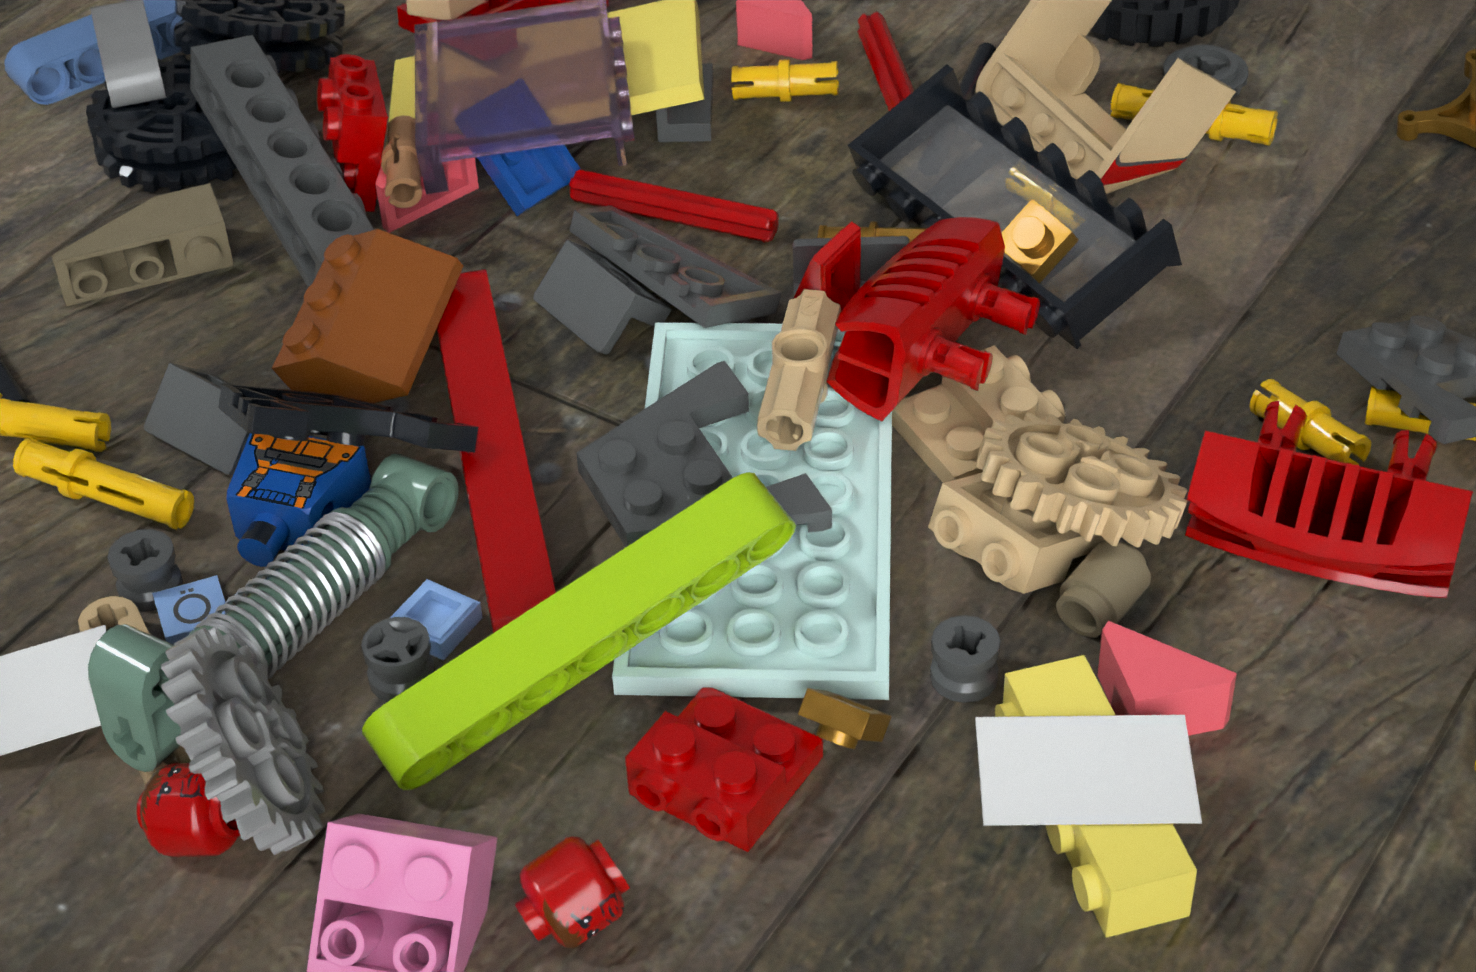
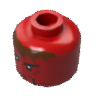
M171 763L157 769L146 783L144 792L138 799L136 809L138 823L143 829L149 844L160 854L172 857L218 856L228 851L240 836L237 821L233 819L226 823L222 817L221 802L218 798L207 799L205 796L206 781L202 774L191 773L189 769L190 763Z
M571 836L524 866L519 877L526 896L514 905L538 941L552 934L560 945L565 948H575L623 915L625 905L621 894L629 890L630 886L599 839L588 845L580 837Z

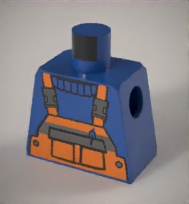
M250 433L227 489L226 498L234 533L240 540L237 544L240 555L253 565L266 567L268 563L273 562L280 550H286L288 546L294 545L297 538L303 537L306 531L313 528L316 522L323 518L324 515L340 507H351L357 499L361 498L369 490L371 484L364 446L327 441L325 438L309 436V441H294L270 435Z

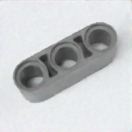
M129 0L90 7L112 108L166 98L143 0Z

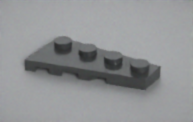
M611 205L574 210L569 230L571 233L587 243L593 251L608 258L704 328L732 322L749 323L752 318L776 314L782 292Z

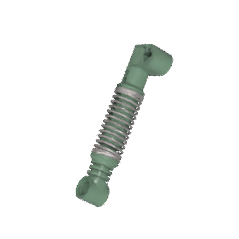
M392 454L386 457L377 467L369 490L361 498L357 499L351 507L334 509L329 514L324 515L323 518H320L313 528L306 531L303 537L297 538L294 545L288 546L284 553L278 554L274 562L268 563L265 570L259 571L254 579L248 580L245 587L239 588L235 596L228 597L226 603L218 606L215 613L209 614L206 619L197 624L189 635L204 627L207 631L213 627H218L222 636L231 633L238 648L246 645L250 650L253 664L257 666L263 663L266 666L267 679L272 678L277 670L282 669L287 661L291 660L297 652L304 648L306 643L311 642L317 634L322 632L325 626L332 623L335 617L340 616L344 609L349 608L354 600L359 599L363 592L368 591L372 584L380 580L391 565V555L409 541L413 535L420 530L436 532L448 522L458 499V482L456 477L451 472L402 454ZM123 624L116 625L107 630L97 641L89 659L88 679L107 743L126 764L136 770L150 772L180 747L175 738L181 734V728L166 712L167 709L174 706V703L168 698L161 687L163 683L169 681L161 668L163 663L169 661L165 652L174 645L132 626Z

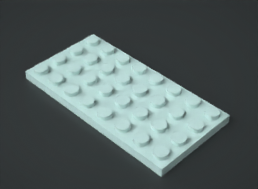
M655 322L645 408L714 364L725 361L748 392L749 412L699 429L733 478L747 472L755 473L764 486L767 487L806 473L832 508V528L825 531L808 533L807 523L796 524L795 532L790 540L775 554L616 658L612 675L614 695L696 696L701 688L704 687L714 688L731 697L804 698L807 688L829 691L848 699L889 700L892 412L883 421L877 420L853 406L828 384V395L824 402L820 404L812 440L799 445L796 451L774 449L767 439L758 436L757 420L772 367V341L781 332L783 324L727 323L704 328L698 323ZM839 329L837 331L828 375L846 331L841 332Z

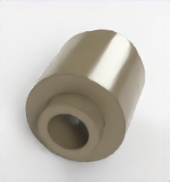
M1106 540L1097 543L1060 587V598L1057 600L1056 609L1062 621L1074 632L1091 638L1099 636L1108 621L1118 624L1150 585L1151 575L1144 556L1134 546L1125 542H1118L1117 546L1110 545Z

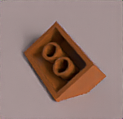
M380 229L353 236L350 234L340 236L325 250V259L313 283L304 294V302L293 325L283 337V346L272 366V370L290 390L335 394L371 403L408 396L463 269V265L454 256Z

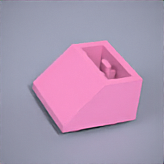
M355 814L328 822L307 972H464L487 912L498 837L364 814Z

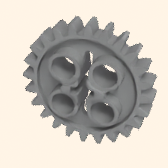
M204 627L174 643V646L165 652L169 661L161 665L163 672L169 679V681L161 685L162 690L174 703V706L167 709L166 712L181 728V734L175 739L177 744L185 748L191 760L189 764L191 773L202 774L206 781L205 796L207 799L217 797L221 802L223 820L227 823L236 819L241 838L245 841L253 837L260 851L270 848L273 855H276L315 837V831L323 826L318 815L325 812V807L317 794L323 792V786L311 772L318 765L306 753V743L309 740L303 734L296 721L294 709L286 708L281 701V687L279 685L272 687L268 682L266 666L263 663L255 666L249 648L246 645L238 648L233 635L227 633L222 636L218 627H213L208 631Z

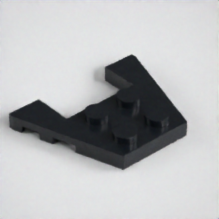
M226 383L221 384L218 406L221 411L246 432L252 434H264L294 441H309V434L327 436V441L353 446H364L366 435L392 437L430 449L475 452L479 428L464 423L437 422V417L418 413L391 411V407L335 394Z

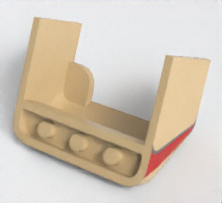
M1030 0L981 71L977 79L976 93L981 91L989 98L997 120L1003 126L1013 117H1018L1026 125L1033 147L1037 152H1041L1050 143L1056 144L1064 153L1070 174L1076 180L1088 170L1095 172L1103 182L1106 194L1178 168L1188 158L1236 92L1230 86L1177 58L1128 128L1125 129L1085 93V90L1093 81L1100 64L1099 50L1086 36L1111 0Z

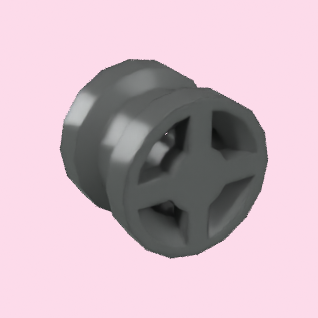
M153 529L136 530L126 533L109 548L107 559L113 576L117 578L116 588L119 597L131 600L139 611L157 610L152 593L183 585L179 567L174 563L176 557L174 546L170 537L165 533Z
M962 615L950 617L942 621L934 629L931 639L933 659L930 667V679L933 687L941 696L951 701L974 702L989 696L996 688L999 673L997 660L1001 640L998 631L989 622L979 617Z
M392 617L381 620L371 626L364 634L361 647L365 663L368 666V681L371 691L379 699L388 702L435 671V665L430 655V637L427 628L419 621L408 617Z

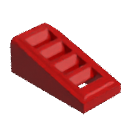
M851 221L813 256L793 299L800 296L804 289L825 291L827 297L833 302L840 304L841 311L843 310L848 301L860 289L861 227Z

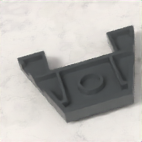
M1420 315L1412 316L1408 321L1391 324L1375 322L1368 328L1343 332L1337 355L1376 389L1385 390L1386 385L1389 384L1402 395L1398 407L1410 418H1418L1421 412L1432 422L1428 433L1442 444L1476 437V406L1463 400L1476 396V339L1449 330L1442 322Z
M725 361L714 364L576 452L580 475L625 547L733 478L699 429L749 412L748 392ZM806 473L766 487L795 524L807 523L808 533L825 531L832 528V508Z

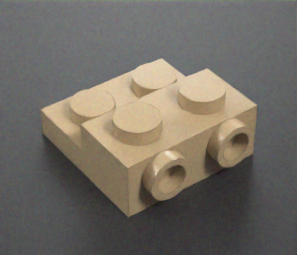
M995 345L981 350L982 352L992 353L993 360L989 375L984 384H979L978 391L970 389V386L942 376V384L902 399L892 410V426L943 483L983 472V470L976 468L977 454L987 427L991 428L995 419L1005 422L1007 415L1011 414L1024 420L1025 414L1031 413L1042 421H1046L1048 414H1052L1064 423L1065 411L1058 395L1052 390L1040 393L1031 383L1029 370L1023 359L1018 355L1006 358Z
M982 473L942 483L928 528L934 532L937 541L943 547L952 549L957 554L966 558L974 559L982 565L983 571L989 579L1000 582L1003 586L1023 594L1065 581L1072 559L1089 554L1097 543L1105 540L1102 536L1094 535L1091 542L1085 541L1080 533L1071 530L1064 534L1059 533L1056 523L1050 520L1038 523L1032 521L1034 512L1029 509L1013 510L1010 508L1012 497L994 495L992 490L995 484L982 481L980 479Z

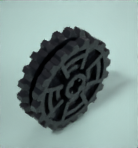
M175 0V12L182 19L174 26L175 47H181V52L185 55H191V47L253 35L263 53L271 55L274 59L278 73L281 70H290L295 73L305 72V68L319 70L325 68V64H330V57L336 58L339 55H343L342 37L336 32L345 24V6L342 3H336V0Z
M174 55L171 61L166 62L157 58L166 95L164 99L112 108L106 81H104L106 90H95L91 95L93 104L87 105L86 108L89 132L93 138L94 153L98 166H103L105 175L110 179L120 176L121 185L131 188L141 184L145 192L154 193L160 187H169L170 192L183 190L185 186L194 185L196 187L209 184L210 180L216 178L226 181L233 177L232 170L237 167L190 90L191 60H187L185 55Z

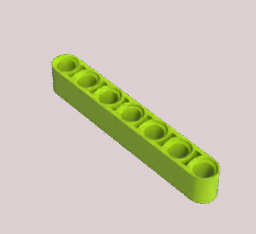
M747 472L740 474L382 705L366 720L362 727V734L400 789L412 790L421 787L775 554L790 540L795 532L796 524L755 473Z

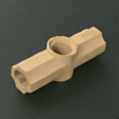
M804 289L800 296L790 299L781 332L772 341V367L757 420L758 436L767 439L774 449L796 451L799 445L811 441L820 404L824 402L828 395V383L826 381L838 331L835 323L841 309L840 304L828 298L825 291Z

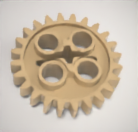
M1026 413L1024 420L1009 414L1005 422L995 419L992 427H987L977 454L976 468L983 470L980 479L984 482L995 484L992 490L994 495L1012 497L1010 508L1013 510L1029 509L1034 512L1032 521L1038 523L1050 520L1056 523L1059 533L1064 534L1071 530L1080 533L1084 540L1089 542L1092 541L1094 535H1099L1112 546H1117L1120 538H1123L1135 547H1140L1143 539L1155 545L1159 544L1162 536L1166 538L1172 537L1188 501L1184 499L1187 489L1178 485L1180 476L1165 472L1168 465L1166 462L1147 459L1150 452L1148 449H1132L1127 446L1128 438L1121 436L1112 439L1105 436L1103 427L1098 426L1093 429L1082 425L1077 419H1072L1071 423L1063 424L1052 414H1048L1046 421H1042L1031 413Z

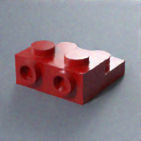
M343 54L336 58L330 57L328 78H319L317 88L318 111H324L323 137L324 140H332L333 156L336 158V162L340 163L343 180L351 193H357L360 196L365 211L375 212L377 198L375 183L381 168L388 121L374 60H365L352 54Z
M702 687L678 717L665 711L625 757L628 791L630 795L634 796L648 809L669 813L695 826L700 833L709 839L726 841L749 852L823 758V739L721 691Z

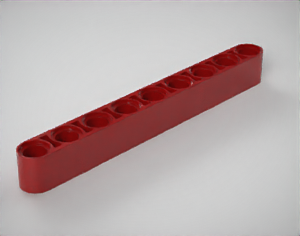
M482 269L460 273L438 324L437 334L454 424L464 423L479 427L475 452L459 451L490 620L493 633H495L555 594L556 590L487 270Z

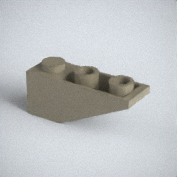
M210 183L155 196L51 255L66 307L234 266L224 219Z

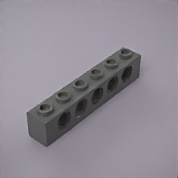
M253 35L191 47L190 90L306 285L309 287L325 259V250L335 239L346 234L353 236L374 230L366 217L362 199L357 193L352 194L347 187L336 158H329L321 145L316 126L312 122L307 123L299 110L298 100L294 91L291 88H285L278 77L274 59L271 55L263 53Z

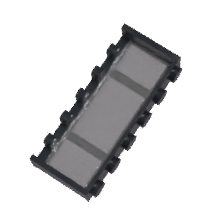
M945 65L848 144L856 164V168L852 170V173L858 184L869 195L874 196L876 193H879L884 197L892 211L905 223L912 219L921 228H929L939 220L973 217L998 222L1002 233L1022 209L1034 199L1070 229L1079 241L1041 283H1038L1004 254L998 287L1006 288L1031 298L1033 296L1040 299V309L1035 323L1049 337L1054 338L1059 335L1076 349L1081 346L1080 340L1163 269L1169 266H1182L1172 224L1162 219L1147 231L1142 210L1133 199L1126 198L1117 207L1112 206L1108 202L1103 182L1095 172L1088 170L1076 180L1070 174L1064 153L1056 144L1050 143L1041 152H1037L1033 147L1026 125L1018 117H1013L1004 126H1001L998 123L991 101L983 92L979 91L968 101L965 100L955 71L949 65Z

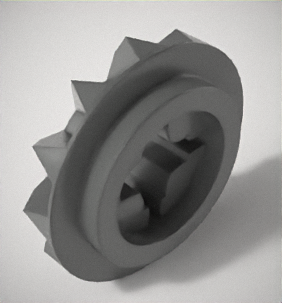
M1194 45L1179 49L1170 54L1163 65V76H1165L1177 58H1180L1230 86L1236 91L1232 97L1239 96L1241 88L1247 85L1248 66L1245 61L1237 54L1214 45Z

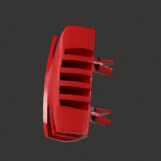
M973 217L939 220L909 242L877 270L848 301L836 320L835 325L841 332L846 331L833 359L826 382L853 406L880 421H883L922 377L929 375L930 372L941 374L945 378L970 386V389L978 391L979 384H984L989 375L993 360L992 353L982 352L955 341L973 321L976 322L980 317L992 320L994 323L1017 330L1020 334L1026 335L1027 329L1033 328L1040 309V299L1033 296L1031 298L1006 288L998 287L1005 251L999 223Z
M1279 401L1269 403L1264 412L1265 418L1257 442L1205 431L1187 500L1190 501L1188 513L1192 516L1185 536L1245 558L1315 577L1378 590L1447 599L1473 491L1427 481L1431 461L1437 449V443L1433 437L1425 434L1415 457L1409 458V430L1398 432L1393 440L1394 447L1386 472L1295 452L1302 427H1304L1307 420L1306 412L1296 404L1284 427L1279 429L1277 428Z

